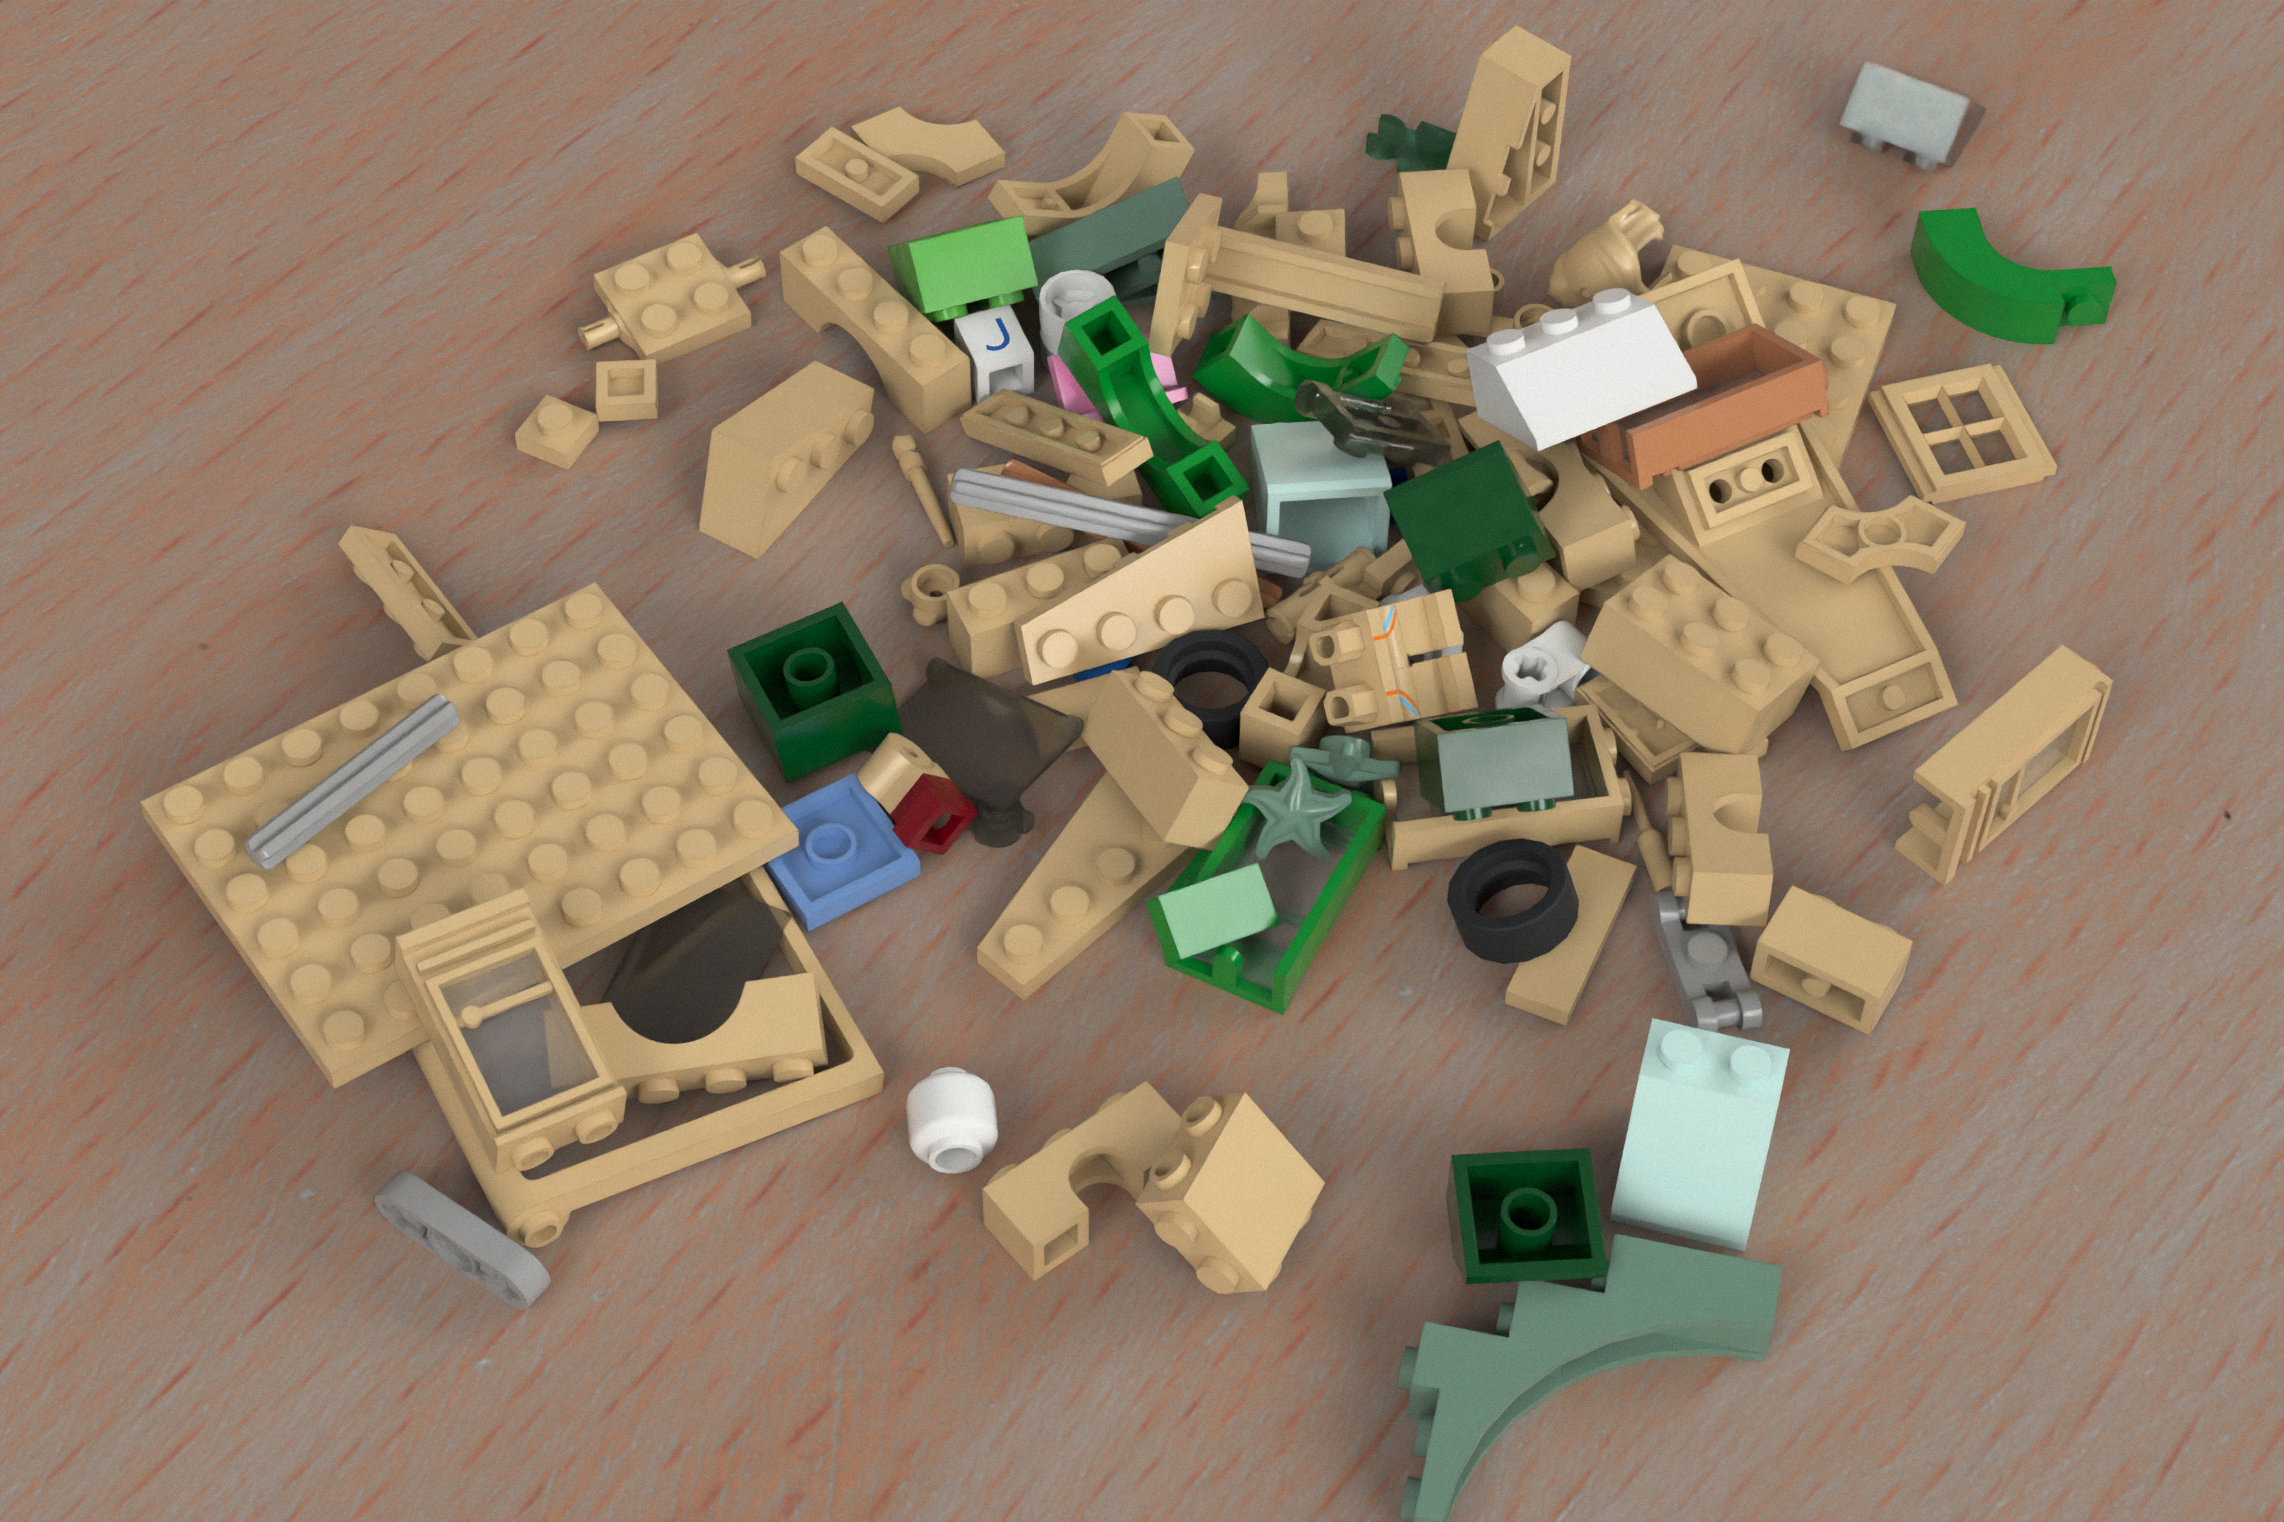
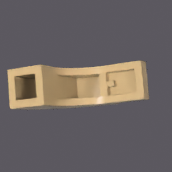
M1123 112L1101 152L1080 171L1067 178L1048 183L997 180L988 196V200L1003 218L1022 216L1027 237L1035 235L1036 238H1039L1044 234L1057 230L1176 176L1179 179L1195 149L1166 115Z

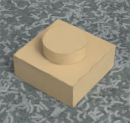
M656 359L596 362V411L598 422L658 419V373Z
M546 395L516 431L517 450L569 470L600 431L598 416Z

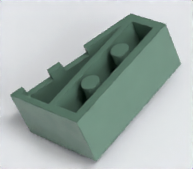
M1176 176L1150 187L1145 191L1028 242L1039 284L1032 287L1037 301L1039 302L1041 288L1049 278L1060 272L1076 269L1092 271L1107 279L1112 284L1116 297L1124 308L1155 302L1166 240L1190 207L1178 177ZM1213 290L1211 292L1212 299L1229 296V294Z

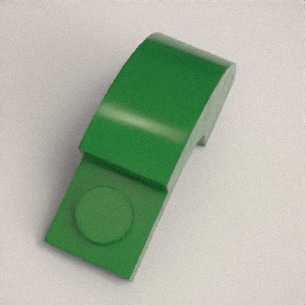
M1976 208L1919 211L1910 250L1916 273L1931 298L1958 321L1987 335L2026 344H2054L2058 327L2105 324L2116 287V280L2111 266L2061 270H2038L2024 267L2006 259L1989 244L1984 235Z
M1247 314L1210 335L1191 376L1228 407L1261 424L1372 418L1378 401L1384 400L1391 395L1400 384L1402 379L1400 370L1410 348L1396 334L1392 333L1347 357L1338 359L1314 358L1288 348L1273 337L1250 314Z

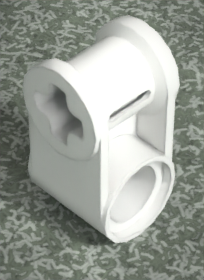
M1562 620L1553 624L1543 634L1520 648L1511 650L1505 656L1502 664L1501 673L1505 684L1497 692L1494 710L1539 704L1548 709L1571 707L1574 705L1573 700L1576 687L1601 674L1579 658L1588 638L1569 621Z

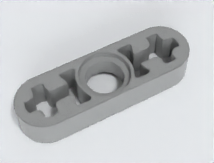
M399 1171L375 1196L377 1208L397 1230L510 1306L518 1310H527L551 1284L550 1275L545 1267L527 1249L412 1173Z

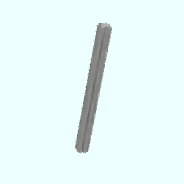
M965 467L955 470L949 491L950 501L955 504L1148 546H1154L1168 538L1166 533L1185 522L1194 523L1199 520L1198 518ZM1248 530L1255 569L1295 578L1304 577L1311 560V546L1307 542Z

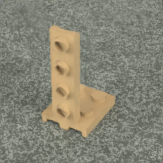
M1199 193L1166 240L1148 341L1150 353L1170 357L1182 338L1188 340L1191 338L1197 317L1204 318L1207 312L1212 290L1386 334L1394 333L1398 337L1418 342H1431L1435 336L1446 285L1445 281L1218 226L1222 198Z

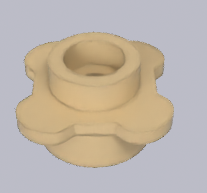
M930 564L918 569L911 578L903 582L901 595L903 598L911 601L914 608L913 620L917 624L931 626L936 621L948 618L946 592L960 587L959 574L946 565Z

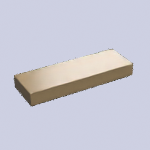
M1576 844L1566 865L1579 899L1578 920L1568 937L1549 953L1527 962L1519 963L1506 990L1505 1004L1567 1026L1635 880L1637 866Z

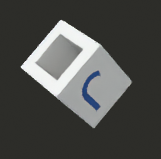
M1010 304L978 311L954 319L955 345L970 358L971 392L977 405L1003 388L1024 396L1035 393L1034 352Z

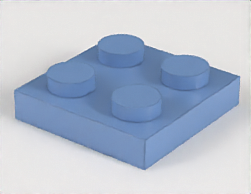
M855 772L782 807L783 812L798 829L799 846L763 864L771 881L808 932L921 875L920 859L911 848H906L892 830L895 827L874 797L861 785Z

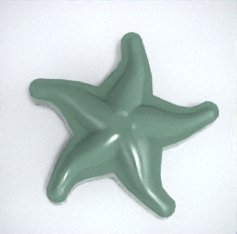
M1343 735L1322 738L1319 749L1290 747L1288 762H1290L1292 754H1300L1303 757L1307 770L1319 779L1332 784H1343L1368 793L1374 792V780L1399 777L1401 766L1399 761L1371 759V745L1368 742L1356 737Z
M1294 753L1290 756L1291 771L1284 781L1279 782L1276 786H1249L1241 801L1242 803L1254 804L1266 817L1257 838L1255 854L1258 858L1264 859L1275 845L1294 840L1305 851L1324 861L1330 857V849L1321 840L1320 822L1333 817L1352 802L1351 792L1348 789H1342L1337 793L1329 794L1315 790L1311 785L1310 776L1303 757L1298 753Z

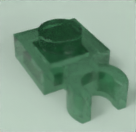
M1382 114L1379 118L1378 135L1369 132L1366 137L1365 153L1378 160L1397 159L1396 172L1398 173L1446 170L1457 133L1421 121L1414 131L1406 128L1404 122L1398 117Z

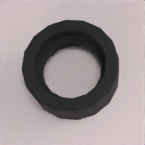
M1216 629L1193 631L1173 639L1158 653L1151 672L1167 680L1173 688L1183 678L1201 672H1218L1230 675L1245 685L1248 691L1247 695L1241 701L1225 708L1205 709L1193 706L1177 697L1173 692V695L1181 705L1202 721V730L1213 744L1222 750H1228L1239 745L1241 711L1269 666L1257 646L1237 634Z
M1520 838L1498 841L1477 850L1463 861L1449 882L1447 902L1466 948L1483 960L1501 964L1527 962L1549 953L1568 937L1578 920L1579 899L1569 870L1561 854L1544 842ZM1535 884L1548 888L1546 894L1538 903L1529 910L1517 915L1492 918L1478 914L1486 901L1497 892L1509 887Z

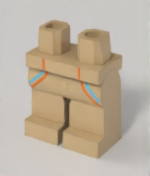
M1451 589L1321 621V630L1311 634L1309 637L1314 661L1318 662L1321 667L1330 665L1335 690L1327 692L1326 698L1323 701L1328 723L1332 726H1344L1346 734L1478 708L1466 652L1409 664L1408 657L1464 644Z

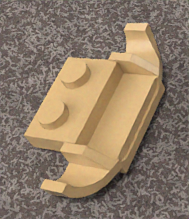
M1287 171L1258 173V185L1254 198L1240 214L1233 230L1346 257L1345 209L1289 212ZM1232 295V323L1250 314L1273 337L1290 348L1291 312L1294 310Z

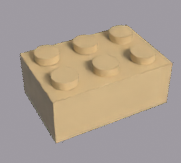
M1668 554L1604 602L1579 656L1585 663L1711 753L1747 754L1791 717L1821 662V659L1802 647L1797 639L1779 631L1752 612L1744 602L1731 597L1702 577L1694 567L1681 562L1671 554Z

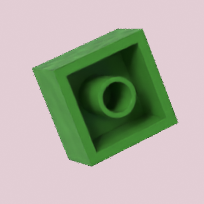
M1022 216L996 219L887 246L898 292L929 321L940 322L968 315L966 303L977 301L978 309L986 307L996 308L1024 301L1022 289L1039 285Z

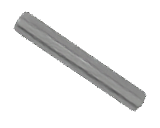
M442 694L431 696L247 837L244 844L249 858L261 869L271 870L456 727L459 723V718L455 705L449 702Z

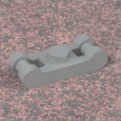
M1672 890L1651 893L1649 896V907L1652 922L1689 1027L1716 1033L1719 1027L1736 1025L1739 1030L1761 1027L1763 1020L1761 1002L1756 990L1750 986L1729 925L1700 924V929L1684 931L1680 922L1681 920H1686L1684 897L1673 896ZM1723 995L1726 997V1000L1715 1002L1711 999V997Z

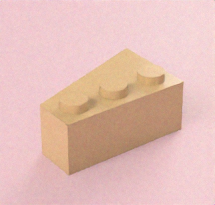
M1517 25L1497 41H1490L1478 57L1475 75L1446 168H1468L1477 207L1474 235L1485 242H1489L1556 182L1571 55Z
M814 361L713 428L699 531L759 560L859 446L867 440L874 425V416L871 414L874 388L818 361Z

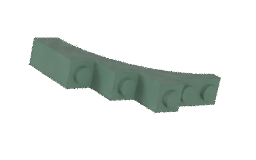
M1615 1234L1610 1260H1607V1277L1592 1278L1590 1290L1544 1281L1519 1282L1515 1304L1501 1301L1495 1335L1424 1321L1419 1348L1405 1345L1398 1380V1388L1411 1390L1407 1417L1419 1419L1413 1456L1426 1458L1422 1479L1411 1476L1407 1478L1400 1520L1410 1522H1449L1453 1507L1478 1463L1507 1430L1555 1393L1594 1375L1660 1358L1711 1355L1765 1361L1774 1328L1783 1266Z

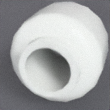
M957 1067L940 1068L932 1072L929 1077L919 1081L909 1092L906 1104L909 1144L915 1156L929 1164L936 1171L943 1173L969 1171L977 1167L982 1162V1159L995 1148L998 1137L995 1098L989 1084L978 1076L969 1074Z

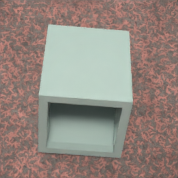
M1371 418L1251 425L1249 465L1258 532L1307 542L1311 546V560L1307 572L1325 571L1343 560L1344 557L1360 546L1369 549L1377 559L1387 551L1390 509L1383 492L1392 488V482ZM1264 571V575H1265V574H1277V573H1272V572Z
M1652 1018L1609 1220L1745 1252L1790 1049Z

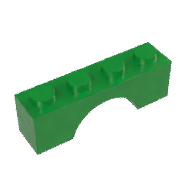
M1116 295L1065 322L1057 351L1058 355L1106 424L1148 438L1154 456L1138 466L1137 469L1166 511L1201 519L1215 511V505L1233 495L1242 499L1244 506L1250 487L1218 441L1207 440L1199 436L1178 414L1157 377L1150 355L1149 342Z

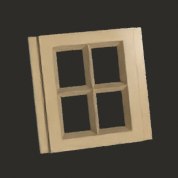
M1991 363L1888 384L1881 386V390L1869 392L1868 402L1918 497L1925 502L1931 501L1932 505L2040 482L2044 480V477L2056 474L2057 464L2001 365L1992 366ZM1979 392L1993 419L1964 425L1949 398ZM1938 401L1952 428L1922 434L1908 407ZM2001 432L2016 460L1986 466L1972 438ZM1960 441L1975 469L1944 475L1930 447Z

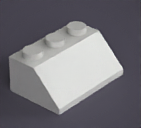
M1623 288L1603 290L1593 296L1592 302L1573 309L1563 308L1549 311L1540 317V322L1522 329L1497 331L1487 337L1486 343L1466 350L1478 417L1536 451L1543 450L1698 388L1695 374L1655 304Z

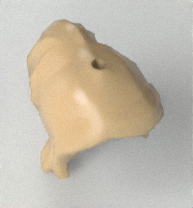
M1636 199L1628 200V205L1622 206L1618 212L1609 216L1602 224L1589 229L1566 252L1560 254L1549 276L1550 286L1547 294L1556 302H1559L1563 308L1573 309L1592 302L1595 294L1607 289L1623 288L1639 296L1666 286L1672 280L1671 272L1661 275L1648 288L1641 282L1640 265L1637 255L1639 250L1648 242L1662 241L1664 228L1659 221L1660 215Z

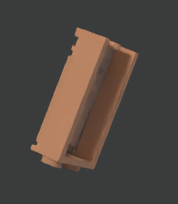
M1754 323L1682 352L1696 376L1698 388L1576 436V441L1580 452L1637 489L1642 490L1653 485V476L1659 474L1664 478L1671 475V469L1673 468L1678 471L1684 470L1811 419L1812 413L1819 417L1829 415L1826 390L1829 387V376L1822 363V359Z

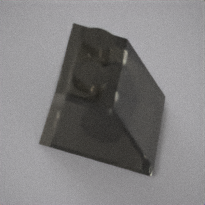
M1865 60L1839 124L1854 131L1850 139L1851 142L1882 153L1885 143L1906 150L1902 161L1934 172L1938 162L1953 168L1980 124L1986 109L1970 98Z

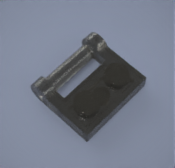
M1313 380L1303 381L1297 389L1295 408L1298 414L1318 419L1334 437L1333 444L1351 456L1365 458L1368 453L1385 456L1392 462L1404 467L1412 468L1415 467L1416 463L1440 467L1444 464L1452 447L1408 400L1388 397L1384 401L1336 392L1327 384Z

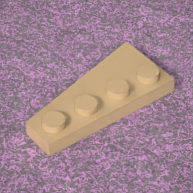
M1234 495L1215 505L1216 510L1194 523L1187 521L1166 533L1168 538L1140 554L1135 552L1112 564L1114 567L1112 570L1086 584L1082 581L1015 619L1013 623L1025 680L1034 686L1166 647L1173 639L1193 631L1225 630L1265 618L1243 500Z
M1107 770L978 945L977 963L1024 1001L1189 863L1203 849L1163 842Z

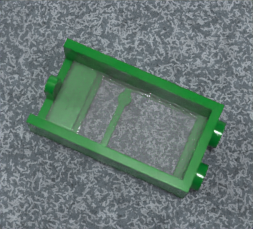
M1269 759L1253 786H1276L1288 777L1291 767ZM1308 771L1311 785L1315 790L1334 794L1344 789L1319 779ZM1354 790L1350 791L1352 802L1333 817L1320 822L1321 840L1330 849V857L1323 861L1305 851L1294 840L1277 844L1271 848L1266 858H1258L1255 854V845L1266 817L1254 804L1242 803L1193 884L1258 863L1280 925L1168 964L1165 958V966L1284 1015L1296 987L1375 852L1379 851L1383 845L1387 806L1374 801L1365 793Z

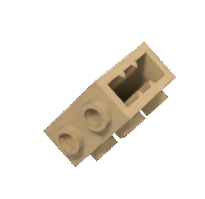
M1246 1092L1197 1097L1184 1111L1181 1117L1180 1128L1166 1152L1153 1164L1149 1173L1150 1179L1135 1204L1155 1225L1154 1228L1157 1235L1169 1245L1174 1246L1195 1268L1197 1278L1207 1288L1217 1292V1294L1266 1291L1269 1284L1280 1273L1282 1261L1297 1233L1308 1222L1311 1216V1208L1325 1182Z

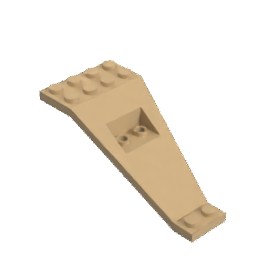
M1739 258L1638 296L1655 304L1681 352L1754 323L1766 328ZM1810 419L1684 470L1678 471L1673 468L1671 469V475L1664 478L1659 474L1653 476V485L1642 490L1637 489L1579 451L1584 466L1591 474L1595 472L1600 473L1609 488L1610 494L1622 505H1627L1634 517L1679 560L1694 567L1702 577L1731 597L1744 602L1752 612L1782 633L1797 639L1802 647L1821 659L1810 684L1820 694L1841 751L1854 749L1958 705L1937 647L1892 566L1869 570L1847 585L1794 558L1797 543L1827 506L1832 504L1850 511L1861 512ZM1576 437L1564 441L1567 442L1571 440L1577 447ZM1763 463L1770 465L1773 470L1774 477L1772 482L1766 481L1762 475L1761 468ZM1711 483L1716 484L1722 492L1720 503L1715 502L1710 496L1709 488Z

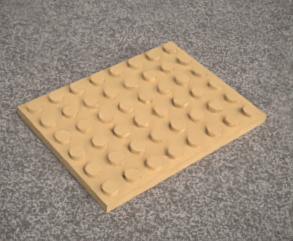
M596 582L140 801L143 816L334 1089L430 1039L395 967L396 936L523 887L530 900V907L563 970L799 846V832L796 826ZM442 694L449 702L455 705L459 718V723L456 727L271 870L261 869L249 858L244 844L247 837L431 696ZM525 956L444 988L441 992L453 1017L456 1018L461 1016L463 1009L467 1006L484 1007L519 993L538 983V980Z

